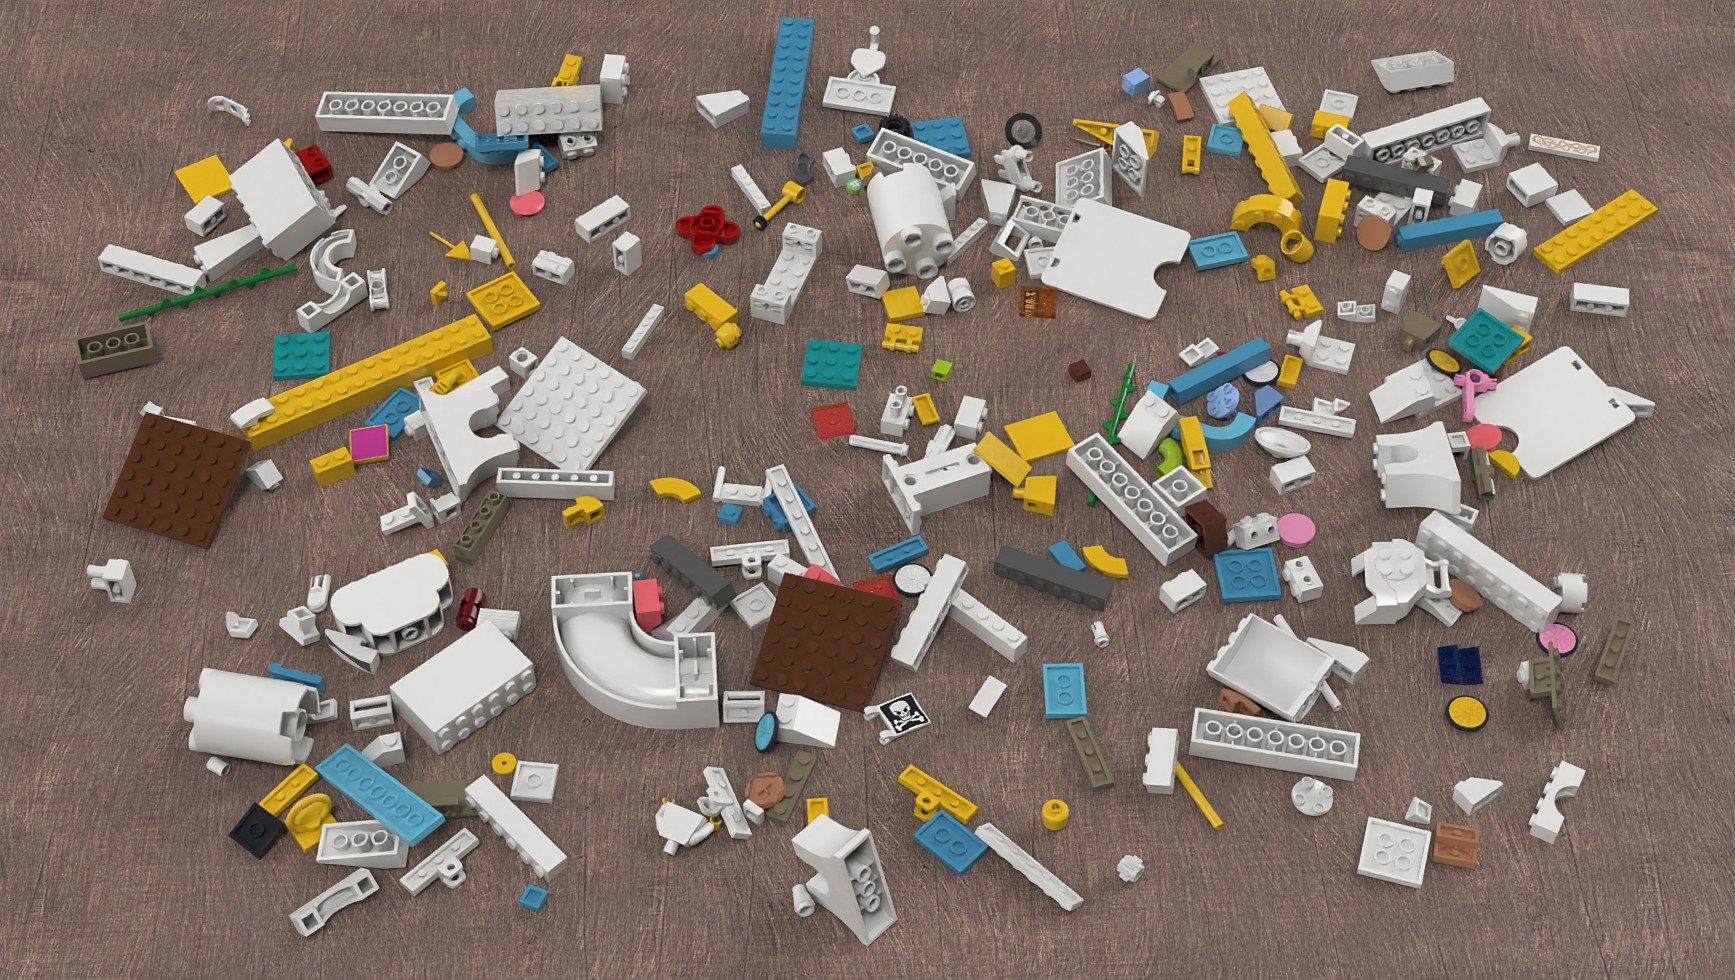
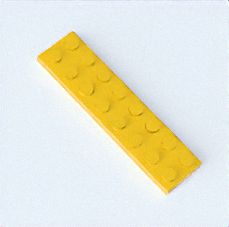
M1631 189L1533 249L1532 254L1555 273L1560 274L1657 214L1658 208L1634 189Z

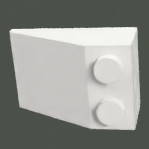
M396 141L370 181L369 186H376L380 192L396 200L423 177L431 162L422 154Z
M1483 285L1477 309L1479 307L1510 328L1517 325L1526 333H1529L1538 298Z
M1422 366L1402 372L1369 393L1381 425L1435 408L1434 393Z
M1148 390L1134 407L1117 437L1121 438L1120 443L1145 461L1178 424V418L1181 417L1174 408Z
M780 693L776 711L779 726L775 741L834 749L841 712L802 696Z

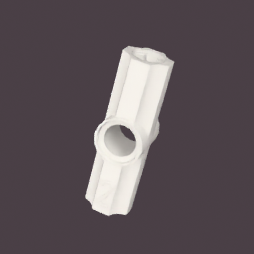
M357 177L348 179L346 190L358 197L359 202L364 207L370 206L382 215L390 213L393 203L381 195L376 186H368Z
M950 425L940 426L934 440H930L924 459L949 451V446L956 432Z

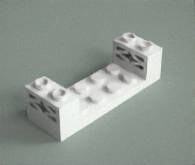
M1411 147L1403 156L1401 167L1414 170L1411 162L1416 157L1427 154ZM1431 156L1434 167L1420 172L1439 176L1442 161ZM1381 191L1374 199L1366 195L1357 205L1353 225L1357 227L1359 222L1369 215H1379L1388 221L1392 232L1410 212L1413 198Z
M788 222L782 234L783 249L764 286L756 284L750 296L752 317L782 325L786 324L822 252L821 230Z

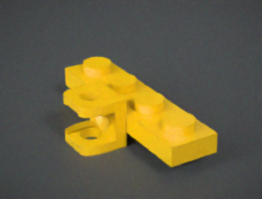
M910 765L898 777L900 784L918 794L914 815L924 822L930 820L940 809H943L950 816L966 825L978 812L976 805L913 765ZM925 810L929 813L927 815H924L921 813V811Z

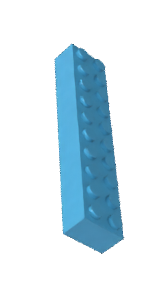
M781 17L761 128V148L796 149L815 35L814 19Z

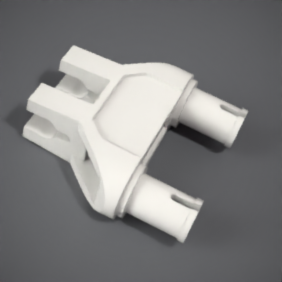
M1015 145L1009 150H1002L1001 156L997 154L994 156L995 162L1004 165L1005 170L1000 169L998 171L1001 178L1007 179L1012 185H1016V189L1023 192L1030 190L1038 193L1041 191V182L1032 180L1026 162H1030L1033 159L1032 151L1023 150L1021 146Z

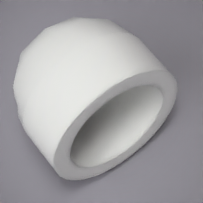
M1034 236L1029 240V249L1043 248V242L1039 237Z

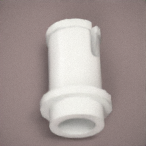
M1094 622V625H1091L1095 636L1094 643L1098 647L1104 648L1109 645L1110 637L1106 635L1102 622Z

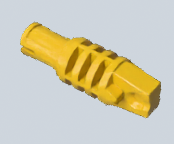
M454 368L451 369L443 379H438L429 391L440 395L448 394L451 391L452 385L461 378L460 373Z

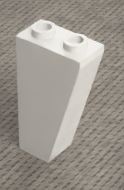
M253 224L194 247L195 255H193V258L197 265H201V271L204 272L211 282L264 247L262 238L256 233L255 229L257 228Z

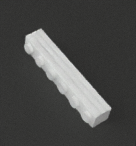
M740 164L731 168L732 177L761 216L766 214L771 209V205L743 166Z
M979 217L954 240L955 248L948 259L942 264L948 267L988 230V221Z
M653 304L622 348V357L629 360L634 359L665 315L663 306Z

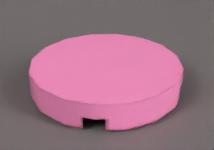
M1291 513L1283 516L1278 521L1279 537L1285 545L1298 548L1304 547L1313 541L1316 531L1315 525L1305 515Z

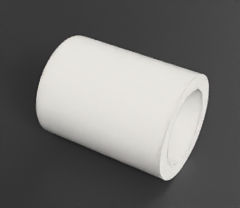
M213 756L207 763V769L221 777H225L229 773L231 765Z

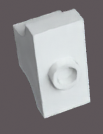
M305 606L287 611V617L280 619L279 626L302 646L319 641L320 633L315 625L316 615Z

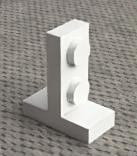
M414 491L408 493L407 506L380 517L382 532L385 535H389L417 522H421L427 529L434 527L432 510Z

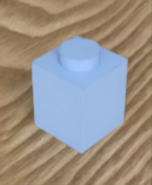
M1137 68L1123 76L1122 89L1134 98L1148 90L1150 76L1140 68Z

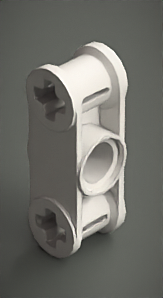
M385 268L379 271L367 270L371 311L382 308L390 309Z

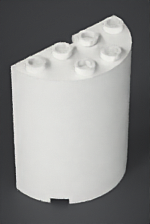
M1250 613L1247 618L1241 620L1236 633H1231L1227 641L1229 645L1222 646L1219 649L1215 661L1211 660L1206 671H1208L1209 676L1292 723L1300 722L1323 690L1320 686L1325 679L1329 678L1335 659Z

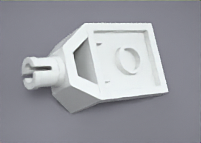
M1487 123L1482 139L1452 145L1451 152L1463 171L1470 173L1500 166L1507 154L1508 148L1520 145V137L1516 132L1505 135L1502 129L1492 123Z
M1318 320L1305 327L1304 333L1289 329L1286 344L1300 347L1299 353L1307 366L1347 375L1355 348L1354 343L1320 336L1322 320Z

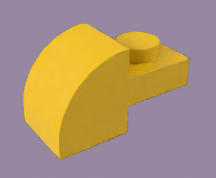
M591 496L575 498L576 505L562 511L563 522L567 529L582 521L590 525L605 518L604 505L598 499Z

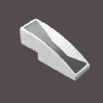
M330 629L325 630L327 643L343 660L362 671L375 674L381 662L378 650L365 647L364 641L361 638Z

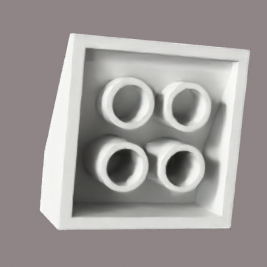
M1130 121L1114 130L1112 168L1142 198L1145 194L1149 158L1140 127Z

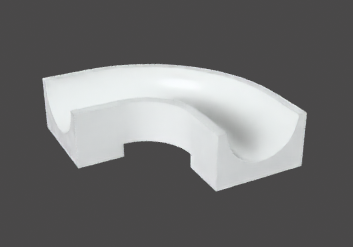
M632 572L551 576V609L559 661L570 683L583 698L603 713L623 722L654 729L720 727L715 632L674 634V641H662L647 635L639 628L635 621Z

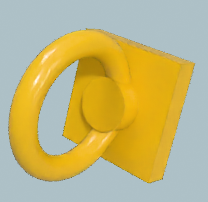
M316 793L303 798L291 808L284 820L286 828L305 854L319 847L323 824L337 823L330 813L332 808L331 798L326 794Z

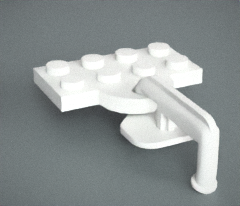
M877 26L870 28L872 40L870 48H859L852 54L851 64L856 70L852 71L847 79L830 76L823 99V107L889 117L896 93V86L880 84V79L875 73L883 69L886 61L885 54L877 51L880 32Z

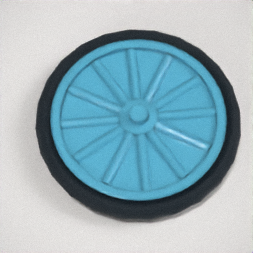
M773 711L764 713L757 724L754 742L755 748L759 753L768 752L776 740L779 723L778 717Z

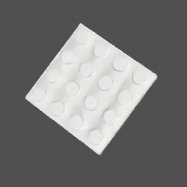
M1263 66L1199 78V85L1219 125L1236 126L1235 123L1237 121L1229 113L1230 107L1228 102L1243 91L1253 98L1258 109L1260 104H1265L1286 111Z

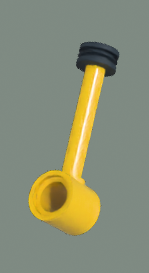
M788 181L782 189V196L784 197L763 216L758 215L753 220L754 226L758 230L763 231L768 226L767 221L789 201L800 204L806 196V189L793 181Z

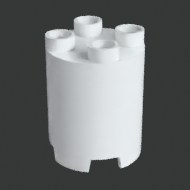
M903 163V171L895 172L886 177L881 172L877 173L867 187V196L887 271L891 273L917 274L921 279L933 278L938 273V266L948 259L955 248L937 183L932 178L927 167L916 163Z
M210 668L203 669L199 679V696L188 697L184 706V720L194 722V727L189 737V749L191 751L285 766L305 763L314 743V739L303 736L306 729L307 714L319 713V696L316 688L297 682Z

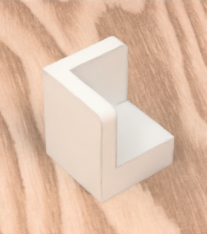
M1466 432L1447 433L1452 453L1460 452L1462 459H1467L1471 445Z

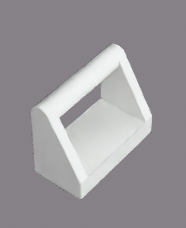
M1009 219L1000 228L989 251L994 255L1018 261L1031 234L1012 219ZM1009 234L1022 238L1015 252L1004 244Z
M724 691V723L759 722L765 713V691ZM728 699H760V700H728Z
M391 694L350 701V718L353 730L395 724ZM387 703L386 707L357 712L355 708Z

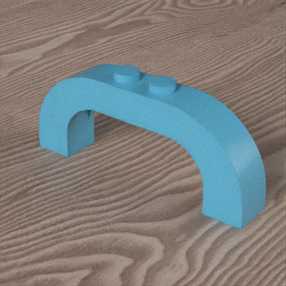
M466 88L455 92L453 95L459 110L451 135H449L453 141L455 140L462 150H465L472 158L479 162L505 164L515 161L519 153L515 149L508 150L506 153L490 151V154H480V152H476V133L461 119L464 115L476 109L475 97Z
M1152 380L1147 391H1152L1166 402L1169 386ZM1238 412L1235 420L1225 427H1212L1199 422L1207 450L1229 451L1242 446L1252 436L1256 418ZM1179 424L1171 430L1168 436L1181 440Z

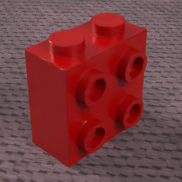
M317 144L294 152L300 159L314 185L333 177L331 164Z

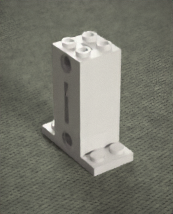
M976 443L900 467L890 454L883 456L882 480L912 536L920 533V525H922L921 516L989 494L992 468L973 451L974 447L977 446Z

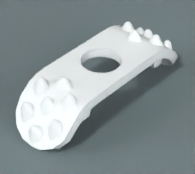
M215 96L209 99L208 107L210 110L227 111L242 118L245 126H249L251 122L249 120L250 114L247 113L248 109L223 96ZM231 105L236 108L237 112L232 109Z

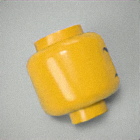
M726 322L716 330L715 336L717 339H715V342L721 349L723 347L731 349L741 341L742 331L735 323Z
M1058 799L1047 801L1042 807L1041 820L1043 825L1054 831L1061 830L1067 825L1069 817L1067 804Z

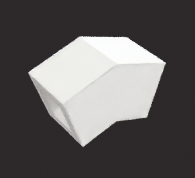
M150 401L140 411L142 416L146 412L165 416L163 408L154 405Z

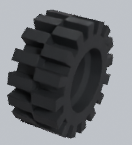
M890 114L889 117L885 116L879 122V132L881 128L887 130L898 129L893 132L909 138L910 123L907 121V118L903 119L902 115L898 117V114H895L892 117V114Z

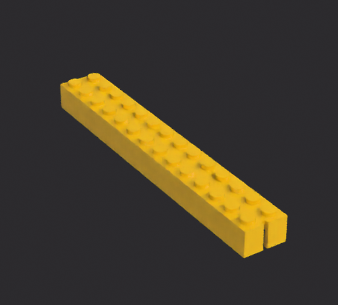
M473 314L266 399L275 407L274 414L258 418L257 425L243 428L241 431L245 438L252 443V450L257 451L393 394L399 387L406 389L413 386L414 381L429 376L431 378L435 377L434 372L468 358L471 362L493 352L491 336L477 315Z

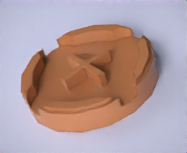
M442 143L432 148L429 153V160L435 169L450 171L454 167H460L464 161V153L457 144Z
M1369 215L1363 218L1356 230L1359 243L1371 251L1385 247L1392 235L1388 221L1379 215Z
M1452 579L1449 581V587L1452 589L1450 602L1465 612L1477 611L1482 602L1476 590L1461 580Z
M774 772L761 773L756 776L757 779L751 780L745 789L746 799H749L762 809H768L778 804L786 792V785L783 779Z

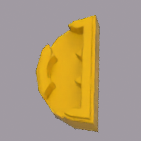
M1503 450L1488 452L1489 461L1513 480L1518 476L1520 464L1513 454Z

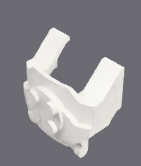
M1392 539V542H1372L1371 548L1351 559L1352 577H1356L1357 574L1365 570L1366 588L1373 594L1370 598L1354 606L1355 625L1396 624V621L1405 617L1422 596L1425 598H1448L1452 596V589L1449 587L1448 578L1449 561L1441 559L1433 562L1425 558L1423 550L1404 539ZM1434 571H1440L1441 588L1435 589Z

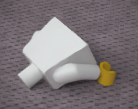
M663 798V805L655 815L659 835L668 840L663 851L672 856H675L679 845L689 849L705 839L713 831L720 830L722 820L718 823L714 822L715 816H711L709 822H707L708 820L704 816L675 805V799L672 802H668L667 798Z

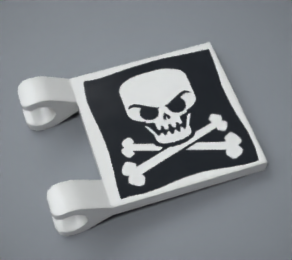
M911 692L880 705L868 706L864 709L865 714L863 717L866 721H871L880 715L889 730H884L880 733L881 738H879V741L882 745H886L895 738L931 724V721Z

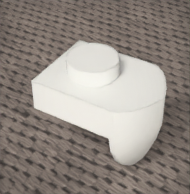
M227 612L226 627L231 637L249 638L258 627L256 619L241 618L235 612Z

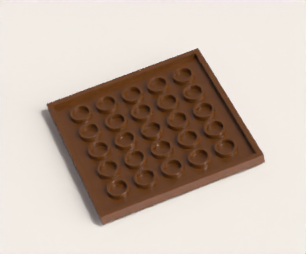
M146 412L103 518L209 550L252 443L248 440Z
M784 572L750 684L784 694L802 696L812 701L865 714L864 709L870 705L900 601Z

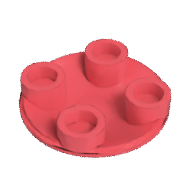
M532 191L521 196H516L515 193L510 199V207L516 216L539 215L542 213V208L545 205L544 196L538 191Z
M1478 424L1466 431L1471 445L1470 451L1478 446H1482L1488 452H1493L1502 440L1501 430L1492 424Z

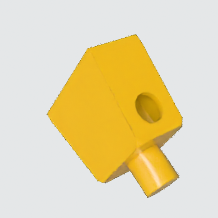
M1057 476L1027 477L1025 487H1013V498L1024 499V510L1053 516Z

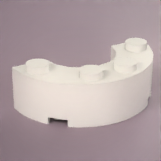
M353 229L331 233V236L325 240L324 238L319 240L311 251L310 263L314 280L323 291L334 295L337 291L339 281L345 278L343 268L335 267L334 264L339 260L354 256L357 242Z

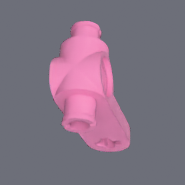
M1477 369L1464 372V375L1455 374L1454 386H1462L1463 422L1471 423L1473 420L1474 394L1478 392L1486 393L1487 389L1495 391L1497 387L1496 378H1489L1488 374H1483V372Z

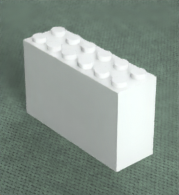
M600 84L498 90L494 101L497 136L602 130L603 126Z
M278 138L229 176L232 182L230 186L238 193L237 198L244 204L243 209L250 216V222L257 227L255 231L263 238V245L268 250L271 248L278 258L281 257L285 261L289 260L336 223L298 156Z
M487 619L391 685L390 691L397 713L440 755L450 750L460 740L466 739L477 728L483 727L487 721L498 716L508 706L514 705L525 694L531 693L537 686L533 663Z

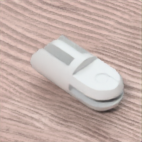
M325 574L324 577L322 575H317L316 578L315 576L311 577L307 606L314 613L323 611L327 606L331 585V576Z

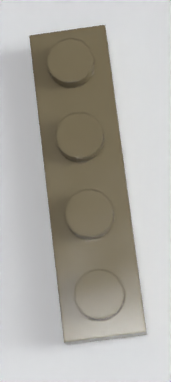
M1616 616L1593 680L1613 687L1636 622Z
M1085 716L1066 720L1065 727L1093 791L1113 787L1114 781Z
M798 750L784 779L786 785L785 795L778 804L769 809L767 820L787 826L818 761V756Z

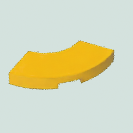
M660 478L650 481V487L659 499L674 497L686 504L702 497L700 490L696 486L682 479Z
M1102 545L1082 548L1085 560L1093 569L1096 568L1109 577L1128 578V570L1124 558L1110 556L1104 551Z

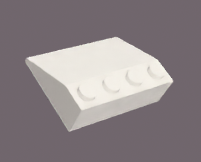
M1434 50L1371 60V64L1382 85L1391 93H1399L1400 90L1404 89L1412 91L1416 90L1417 87L1431 88L1432 85L1436 84L1444 86L1448 85L1449 82H1454V62Z
M1103 147L1056 163L1055 204L1074 208L1078 199L1087 198L1112 206V160ZM1061 210L1056 211L1058 215H1066Z

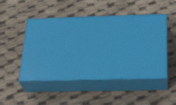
M1065 540L1048 547V552L1056 563L1081 572L1086 571L1084 563Z

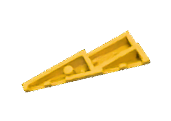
M1080 119L1073 120V125L1113 145L1115 128L1122 126ZM1141 129L1150 161L1157 150L1160 133L1155 130Z

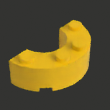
M1261 194L1250 196L1248 200H1242L1237 204L1233 211L1230 229L1248 232L1249 227L1253 224L1268 222L1277 226L1281 230L1283 237L1288 231L1298 230L1302 232L1303 219L1300 211L1296 210L1290 201L1275 195ZM1295 235L1289 239L1300 240L1301 235Z

